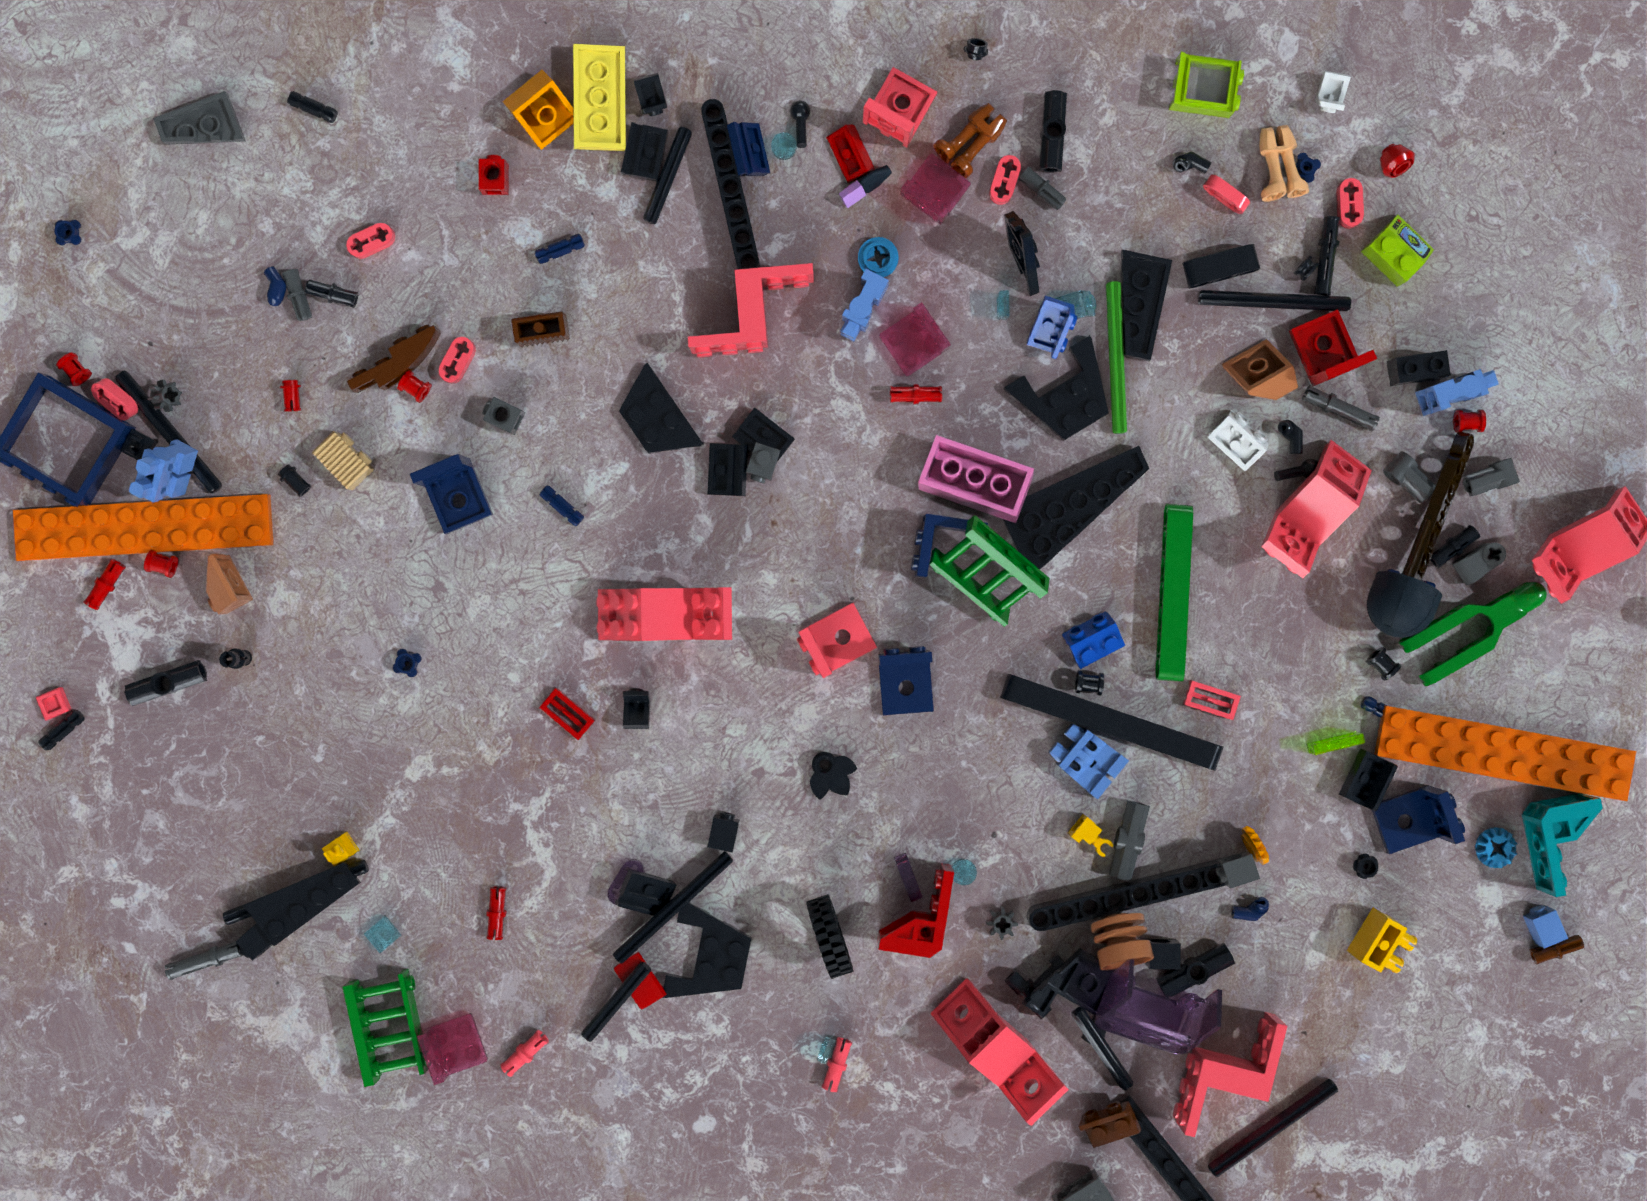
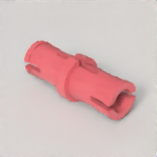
M537 1030L524 1044H519L516 1047V1051L500 1065L503 1072L505 1073L509 1070L507 1075L512 1077L525 1063H530L534 1058L533 1056L549 1042L547 1036L544 1034L541 1037L540 1035L543 1032Z
M841 1037L836 1039L832 1058L828 1059L827 1065L829 1067L822 1084V1088L828 1091L832 1080L833 1084L830 1092L838 1091L843 1071H846V1059L852 1046V1042L846 1039L844 1048L841 1049L844 1040Z

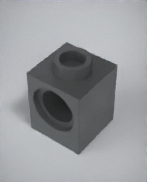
M493 397L492 401H487L482 412L485 415L484 421L513 435L516 434L526 413L496 397ZM503 408L507 409L508 416L506 420L499 422L496 418L497 412Z
M1248 851L1217 860L1219 868H1216L1220 883H1225L1230 889L1260 879L1253 855Z

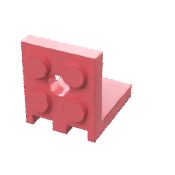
M893 67L875 100L868 98L864 105L863 123L865 125L869 123L881 130V134L888 138L892 136L902 142L903 146L907 148L937 96V91ZM906 97L910 102L909 107L899 109L895 104L896 99Z
M854 603L800 630V637L797 638L802 651H809L812 657L809 664L815 675L821 674L822 678L832 674V671L877 648ZM841 629L847 630L850 634L849 642L839 644L835 640L837 631Z

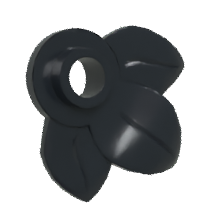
M829 752L816 754L812 760V769L814 771L810 779L812 792L819 800L827 794L829 789L839 795H848L850 791L848 775L857 770L855 763L846 756L835 757ZM827 760L829 767L826 769L821 768L819 765L820 761Z

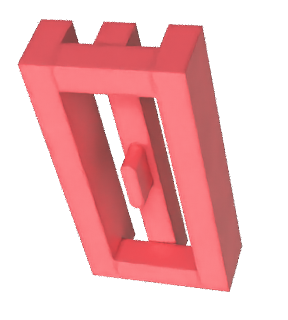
M1190 680V686L1186 692L1183 705L1230 720L1234 719L1241 696ZM1195 687L1231 698L1233 702L1230 704L1194 692ZM1192 697L1229 708V714L1191 702Z

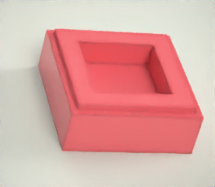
M63 687L35 697L45 721L72 711Z

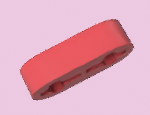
M1006 155L1000 159L992 181L989 195L990 199L997 205H1003L1010 201L1017 183L1021 164L1019 159L1013 155ZM1008 162L1013 163L1012 167L1016 171L1012 170L1008 178L1004 177L1006 168L1002 167V165H1007ZM1001 183H1006L1005 192L1008 195L998 198V193L994 189L999 190Z
M1210 175L1203 185V188L1211 196L1235 213L1243 214L1250 204L1249 199L1244 194L1216 175Z
M1348 178L1337 187V217L1341 218L1339 224L1342 227L1351 229L1362 222L1364 204L1362 184L1355 178ZM1348 185H1350L1351 189H1355V192L1351 195V201H1349V193L1344 192ZM1350 206L1351 213L1356 215L1352 222H1350L1349 218H1345V214L1349 212Z
M377 223L350 236L346 247L348 252L359 259L367 258L390 247L395 241V233L387 224ZM380 230H383L385 233L388 232V234L385 235V241H382L381 239H376L373 241L374 238L380 235ZM358 240L361 243H366L369 241V243L362 246V252H359L356 249L354 250V248L357 246L356 242Z
M458 337L451 343L439 366V375L444 381L453 384L463 378L476 352L475 345L471 340L466 337ZM466 342L469 352H463L460 358L457 359L460 354V350L457 349L458 345H464ZM455 361H457V364L454 368V370L457 371V375H451L449 378H447L448 373L445 371L446 368H452Z
M101 379L91 386L93 397L118 419L125 421L138 413V406L135 400L110 379Z

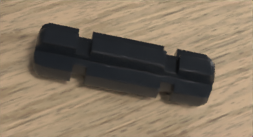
M291 91L287 99V103L297 109L300 107L302 111L318 118L322 117L330 123H334L338 115L337 110L330 106L325 107L323 103L306 96L303 97L295 91Z
M78 710L71 711L66 716V719H62L47 735H44L38 741L39 745L45 751L51 750L57 745L58 741L60 742L72 732L76 725H80L85 717Z

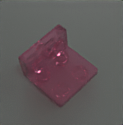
M930 154L910 181L907 179L901 187L900 195L941 225L968 190L971 183L934 154Z
M922 302L915 306L910 314L879 335V338L906 377L943 354L951 346Z
M472 1013L426 1028L417 1036L434 1085L444 1082L451 1074L483 1064L488 1060Z

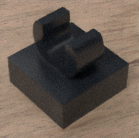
M131 429L120 451L139 460L142 459L144 450L148 448L153 450L158 441L136 429Z

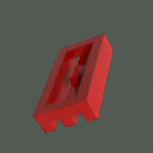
M555 688L539 707L577 740H580L596 721L558 688ZM558 696L583 717L587 723L584 724L554 698ZM551 703L553 706H555L559 711H561L565 716H567L571 721H573L577 726H579L581 730L579 732L576 731L571 725H569L565 720H563L559 715H557L553 710H551L548 707V705Z

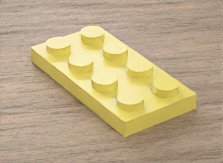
M573 44L574 149L625 151L626 149L625 46Z

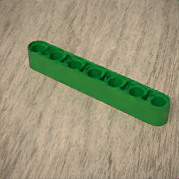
M1166 504L1164 508L1155 666L1156 680L1183 681L1185 677L1193 534L1192 505Z

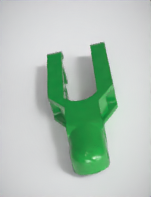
M1526 582L1484 606L1460 604L1434 619L1421 632L1399 640V644L1403 647L1402 649L1405 653H1409L1478 613L1484 614L1490 619L1492 625L1487 627L1483 636L1455 651L1457 654L1443 662H1436L1433 668L1418 675L1423 681L1424 686H1430L1492 651L1505 627L1523 618L1528 612L1545 602L1547 597L1546 589L1541 583Z

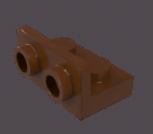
M1119 1101L1107 1105L1106 1109L1100 1111L1096 1109L1089 1110L1082 1115L1078 1125L1080 1131H1086L1093 1148L1139 1134L1141 1131L1129 1101L1121 1104Z

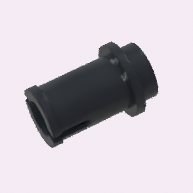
M288 464L278 473L280 481L285 482L298 497H302L312 486L296 472L297 468L295 466L291 467Z

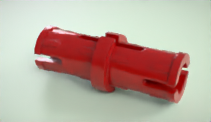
M913 384V387L890 386V403L913 402V405H918L919 402L941 403L942 386L919 387V384Z
M111 559L102 575L94 580L95 585L83 602L86 605L89 604L90 608L99 610L108 593L114 591V584L123 570L126 569L124 564L120 565L121 562Z
M498 886L490 887L489 909L486 910V916H488L486 939L493 940L495 930V940L503 939V920L507 914V911L504 910L506 887H500L498 897Z

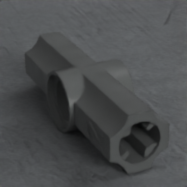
M1127 800L1122 824L1118 827L1115 834V851L1109 871L1110 876L1122 880H1132L1137 856L1141 854L1144 846V828L1150 808L1149 805Z

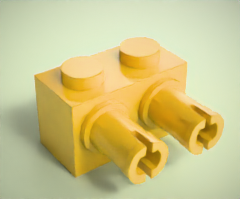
M1372 907L1346 951L1360 962L1380 973L1384 967L1394 973H1398L1401 969L1395 966V964L1403 967L1404 960L1394 955L1393 952L1398 945L1407 951H1412L1414 947L1409 942L1416 945L1417 938L1407 933L1408 928Z

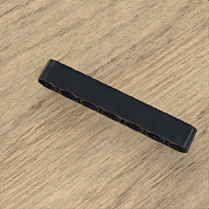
M709 99L703 103L701 113L737 268L745 269L741 266V262L748 257L755 260L752 268H760L742 183L737 172L728 133L725 110L719 100ZM711 109L720 111V115L717 118H709L707 113ZM716 134H724L726 136L725 141L719 144L713 142L712 139ZM721 159H730L732 161L731 166L726 169L720 168L718 163ZM729 183H734L738 186L737 190L732 194L724 191V187ZM734 208H740L744 212L738 219L730 216V212ZM739 233L749 235V240L744 244L736 242L735 238Z

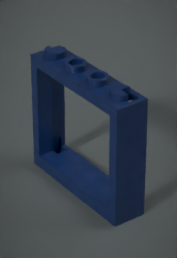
M38 372L0 436V462L11 468L16 466L21 469L20 474L32 481L35 479L43 483L42 487L54 494L57 492L65 496L64 500L73 506L90 505L120 456V450L131 429H136V427L118 419L110 411L53 377ZM46 390L51 391L114 429L113 434L78 492L10 452Z

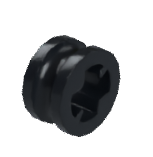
M1310 255L1294 272L1295 275H1301L1302 281H1305L1319 265L1318 262H1312Z

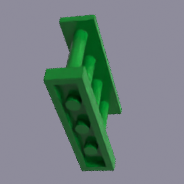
M976 515L967 521L966 538L949 552L943 554L936 547L932 550L929 563L932 569L937 574L945 577L986 611L991 619L998 621L1004 627L1008 624L1009 608L1031 592L1041 599L1048 593L1050 578ZM972 545H977L985 553L965 570L953 562ZM991 561H996L1004 569L983 586L972 578ZM1015 577L1022 585L1002 601L991 594L993 590L1008 578Z
M404 969L398 974V981L364 988L360 986L358 979L349 981L342 987L364 1087L375 1085L380 1080L382 1073L412 1066H418L419 1075H423L432 1064L431 1053L425 1047L413 992L416 988L413 975L409 974V969ZM401 991L403 1006L371 1013L365 1010L364 1001L366 998ZM407 1016L409 1031L376 1038L371 1036L369 1028L371 1023ZM412 1040L414 1056L382 1063L376 1060L375 1051L377 1048Z

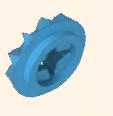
M871 238L864 242L859 249L858 264L863 273L865 269H868L882 277H886L892 274L898 265L899 255L897 248L886 238ZM875 248H877V252L880 255L887 256L882 260V268L877 265L876 261H868L874 257Z
M1499 827L1489 828L1483 831L1476 840V855L1484 865L1490 868H1503L1507 864H1512V859L1517 855V842L1514 840L1513 834ZM1490 841L1497 844L1502 843L1500 849L1503 855L1496 852L1492 854L1494 847Z

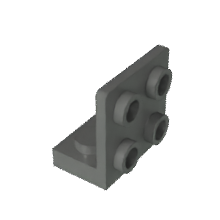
M1095 1169L1052 1195L1053 1201H1115Z

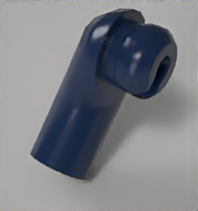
M271 266L264 271V275L270 282L267 301L272 306H279L284 299L287 286L276 268Z
M1259 897L1247 907L1233 906L1232 919L1257 921L1268 911L1269 901L1264 897Z

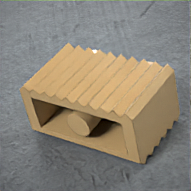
M333 431L312 451V454L319 459L346 489L354 490L374 471V468L370 465L372 460L362 450L358 453L352 445L355 442L345 432L340 434Z

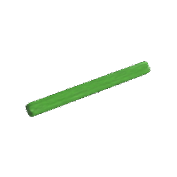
M1111 281L1106 284L1112 432L1114 434H1124L1127 432L1121 283Z

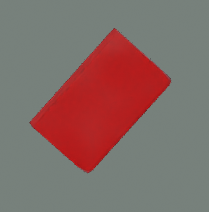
M846 124L826 137L847 183H851L875 170L855 125Z
M639 952L631 955L624 963H619L614 967V971L622 983L640 962H645ZM652 971L631 994L641 1010L667 995Z

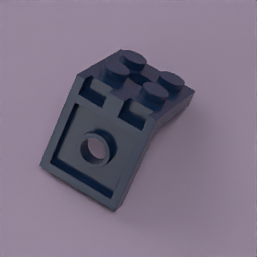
M456 454L410 473L413 484L426 488L444 534H449L493 515L470 458ZM457 494H463L466 498V503L462 508H456L453 504V498Z
M933 514L923 516L922 529H918L915 536V545L919 546L918 555H913L911 570L915 571L916 577L925 578L928 576L934 529L965 532L967 519Z
M909 647V652H900L899 648L883 649V654H878L883 716L934 711L930 662H933L932 652L926 650V647ZM908 680L912 682L914 688L911 694L903 695L900 693L899 685L902 681Z
M1426 785L1383 800L1377 811L1372 810L1386 853L1388 854L1436 838L1453 844L1465 841L1463 835L1465 833L1464 824L1460 818H1457L1455 812L1457 804L1453 795L1448 791ZM1407 814L1410 818V823L1406 828H1400L1398 819L1401 815Z

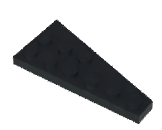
M1134 447L1026 496L1017 522L1013 523L1003 519L1016 550L1038 569L1044 567L1149 470L1140 447Z

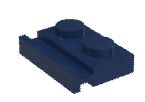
M732 122L728 124L727 128L738 175L765 176L770 174L759 123Z

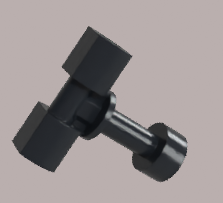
M1055 954L1049 960L1052 965L1035 981L1031 978L1026 981L1015 969L1005 979V982L1017 995L1021 994L1026 998L1064 961L1059 955ZM1051 1006L1048 1008L1044 1017L1052 1010ZM1034 1012L1040 1019L1044 1018L1043 1016Z

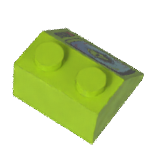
M1397 214L1361 252L1398 287L1407 282L1425 264L1434 249Z

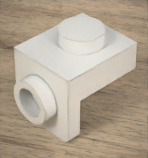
M1324 70L1315 102L1321 106L1320 110L1329 113H1336V109L1344 111L1345 104L1343 101L1351 78L1349 75Z

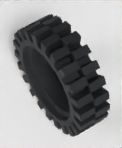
M829 894L806 901L815 937L830 978L833 979L854 972L845 939Z

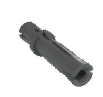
M1311 385L1304 392L1306 396L1303 395L1302 400L1322 408V411L1325 413L1331 412L1369 429L1371 432L1378 425L1375 421H1379V416L1338 399L1334 393L1327 394Z
M236 942L221 947L213 946L209 951L166 964L165 969H170L165 970V974L169 980H173L174 978L213 965L215 967L221 966L223 962L242 957L243 955L239 952V945Z

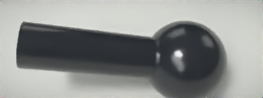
M802 100L794 102L790 109L792 118L796 120V142L798 148H805L807 146L806 119L810 116L811 111L808 103Z
M1307 459L1301 466L1275 471L1274 478L1276 481L1300 476L1308 478L1316 469L1318 461Z

